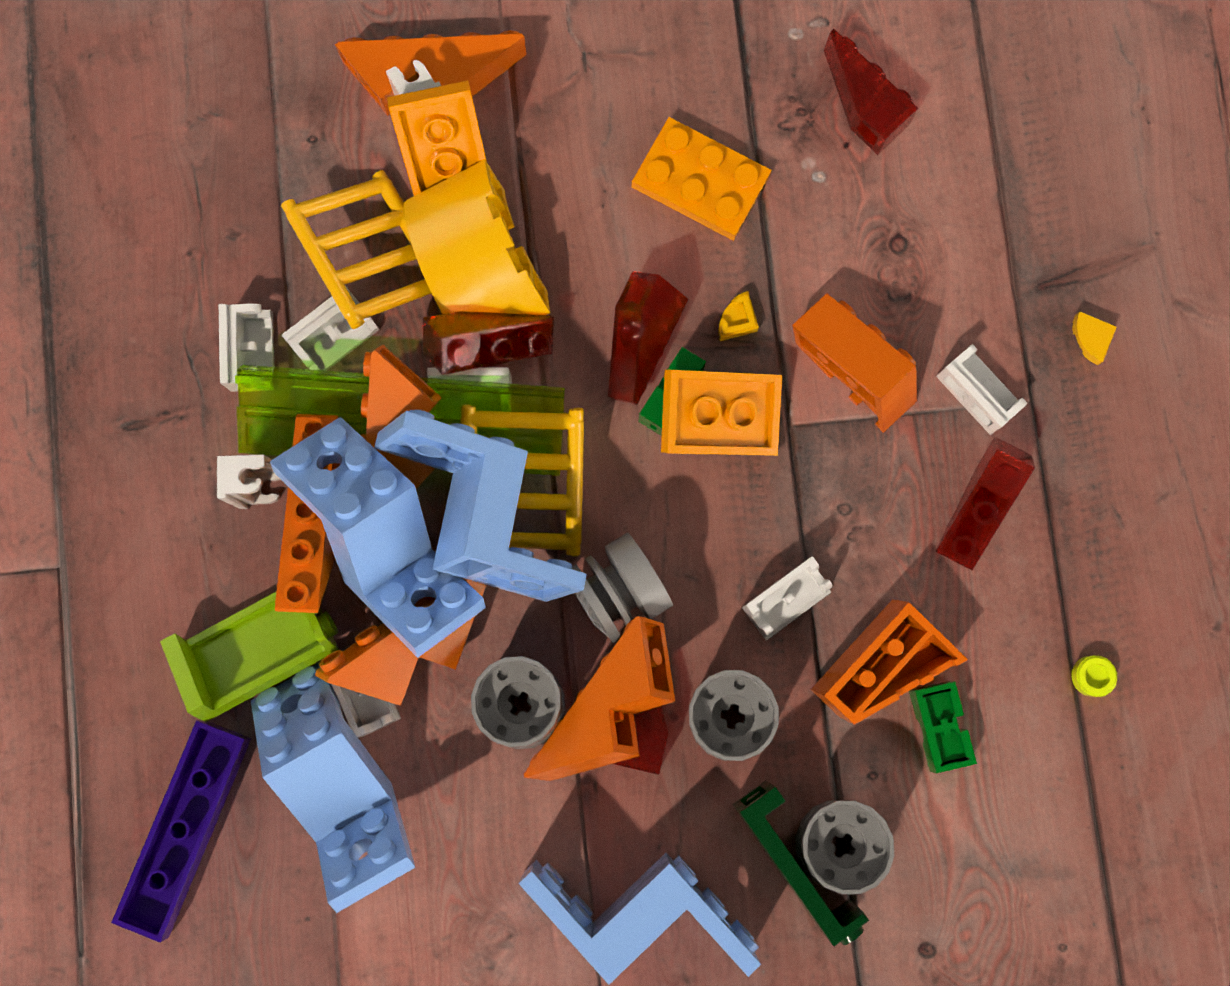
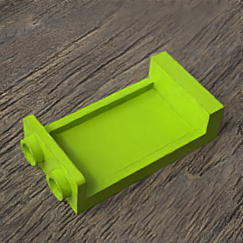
M276 592L187 640L174 633L161 640L160 643L187 712L204 722H208L322 660L332 652L338 651L339 648L333 637L338 634V630L328 612L322 613L321 608H319L318 613L275 611Z

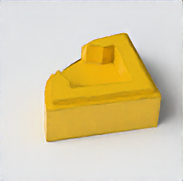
M748 291L734 297L723 311L718 327L719 341L758 332L759 326Z
M1079 311L1073 319V335L1075 334L1084 357L1096 365L1101 364L1104 361L1117 327Z

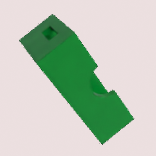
M681 347L667 370L704 371L706 361ZM664 377L640 411L638 419L639 423L662 436Z
M947 681L910 690L909 694L915 717L920 724L923 734L922 744L929 771L937 774L977 764L969 731L967 729H959L956 717L963 716L964 712L956 682ZM949 688L951 690L943 693L926 696L923 698L924 694L937 692ZM968 757L969 759L963 762L958 761L945 764L941 767L942 762Z

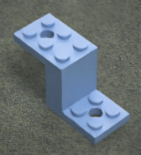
M406 410L378 432L375 449L453 473L433 570L545 602L584 590L586 573L573 570L571 563L558 559H549L546 562L533 558L534 553L530 550L517 547L509 548L528 451L514 447L513 441L503 437L487 438L475 434V430L468 425L459 423L448 425L434 420V415L422 410Z
M341 417L337 418L270 461L273 472L321 519L344 583L417 658L486 608L484 598L463 578L432 569L436 552L431 547L415 485ZM328 464H340L338 468L332 471L323 469ZM424 597L436 599L432 605L426 608L414 606L419 599Z
M320 662L299 671L292 678L276 687H270L261 692L256 698L251 700L262 778L316 842L327 901L334 911L338 913L414 869L415 863L392 783L344 720L340 703L332 684L315 676L316 670L320 668ZM365 852H367L368 855H366L364 858H362V859L359 860V858H360Z
M665 853L594 922L590 918L593 912L578 895L571 899L563 890V878L549 863L542 866L536 860L524 871L518 883L608 985L686 910L693 915L748 977L761 965L755 953L759 946L754 941V937L738 919L731 924L725 918L729 914L724 908L725 905L711 889L707 887L702 892L695 885L699 881L695 876L696 873L680 856L673 860Z

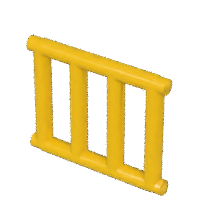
M384 170L376 172L372 176L373 179L297 204L294 199L286 200L281 204L289 223L352 329L362 326L365 322L363 319L432 294L426 280L423 279L355 304L345 287L346 284L417 259L407 230L404 202ZM378 194L382 195L391 210L389 213L317 237L306 220L308 217ZM398 226L401 227L410 245L339 270H335L325 252Z
M469 404L461 406L460 424L472 427L475 430V434H477V427L568 430L567 454L528 453L525 469L567 470L566 494L520 493L517 509L566 510V534L512 532L509 548L566 550L567 555H580L584 454L583 408L569 409V413L476 411V406Z

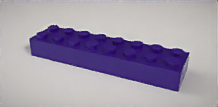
M196 720L113 917L112 924L160 943L170 937L251 741L250 737L209 721Z

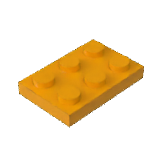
M468 80L387 97L388 108L414 196L480 161L486 160Z
M668 117L633 178L631 187L734 241L769 179L772 170Z
M665 370L661 452L672 454L778 456L782 375Z

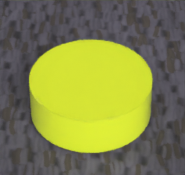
M1096 655L1085 656L1079 659L1073 666L1071 673L1072 682L1075 688L1083 695L1089 697L1106 696L1116 686V668L1105 657Z

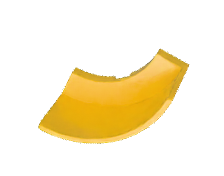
M485 159L404 202L407 230L420 269L441 313L466 351L479 348L550 313L546 287L534 269L524 247L515 248L509 230L514 228L515 225L508 208L505 190Z

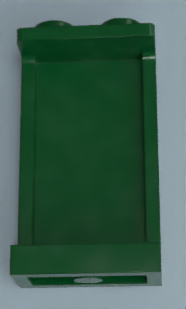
M765 780L732 805L829 942L834 947L840 942L842 945L853 942L864 932L862 926L869 919L850 899L833 911H830L765 818L766 815L786 802L778 789Z

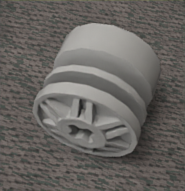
M628 532L605 546L606 555L610 562L608 567L603 569L591 555L585 558L594 575L585 580L583 591L575 593L594 626L609 637L612 643L621 638L613 621L621 618L626 626L633 620L630 613L632 609L637 607L646 618L653 619L673 606L671 598L655 570ZM577 564L572 566L573 570L581 572Z
M523 656L505 657L490 664L477 678L471 694L472 715L479 730L491 741L514 749L535 748L547 742L554 732V728L564 718L566 712L565 694L558 679L540 662ZM528 694L527 703L532 706L531 710L528 713L521 711L516 716L517 708L512 704L514 698L523 699Z
M724 670L709 676L696 689L689 705V726L695 741L707 754L723 761H743L760 754L772 742L779 725V706L772 690L759 677L743 670ZM730 706L738 707V714L744 716L743 723H736L734 729L727 728V720L720 718L721 711L728 712Z
M828 800L813 807L801 820L795 836L796 855L803 870L816 883L842 895L862 894L877 887L888 875L895 856L894 839L886 820L872 807L857 801ZM846 834L848 837L845 843L850 847L847 853L839 852L837 855H834L836 847L831 843L833 837L842 838Z

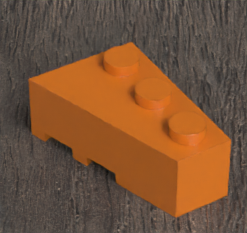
M826 293L792 325L795 342L801 350L830 379L834 376L837 377L853 391L848 398L856 406L863 401L878 416V421L875 425L883 433L917 402V374L914 358L902 348L896 350L886 341L884 334L875 325H866L859 320L853 308L845 301L840 300L837 302Z
M892 599L810 690L836 715L855 725L899 700V696L919 685L929 683L934 680V676L952 666H958L968 659L911 603Z

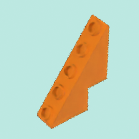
M512 30L503 31L497 35H481L475 32H467L461 36L453 37L427 34L422 38L408 39L400 36H387L383 40H364L352 37L335 44L343 64L387 116L390 114L387 97L395 95L386 71L394 66L403 73L406 81L414 82L419 78V73L415 71L413 61L418 60L424 64L434 82L439 81L441 86L468 80L473 97L527 55L524 35Z
M384 345L379 346L373 352L365 353L363 374L364 377H369V391L363 394L361 401V417L367 418L366 434H361V436L375 447L378 432L406 410L430 412L442 398ZM376 449L415 485L416 489L435 469L434 467Z
M297 414L293 446L336 420L338 415ZM328 464L323 469L332 471L338 468L340 464ZM288 487L275 611L318 613L335 556L321 519Z
M464 579L474 590L483 596L486 588L485 584ZM424 597L419 599L414 606L426 608L432 605L436 599ZM475 616L418 658L456 670ZM383 623L379 627L371 626L363 630L355 637L356 643L343 652L341 650L332 652L320 661V668L316 670L315 676L325 682L401 706L418 658Z
M637 616L626 625L621 638L611 652L602 659L600 667L589 683L580 690L576 701L564 718L558 722L554 732L542 749L533 756L529 767L524 773V778L553 781L639 756L634 714L675 702L664 623Z

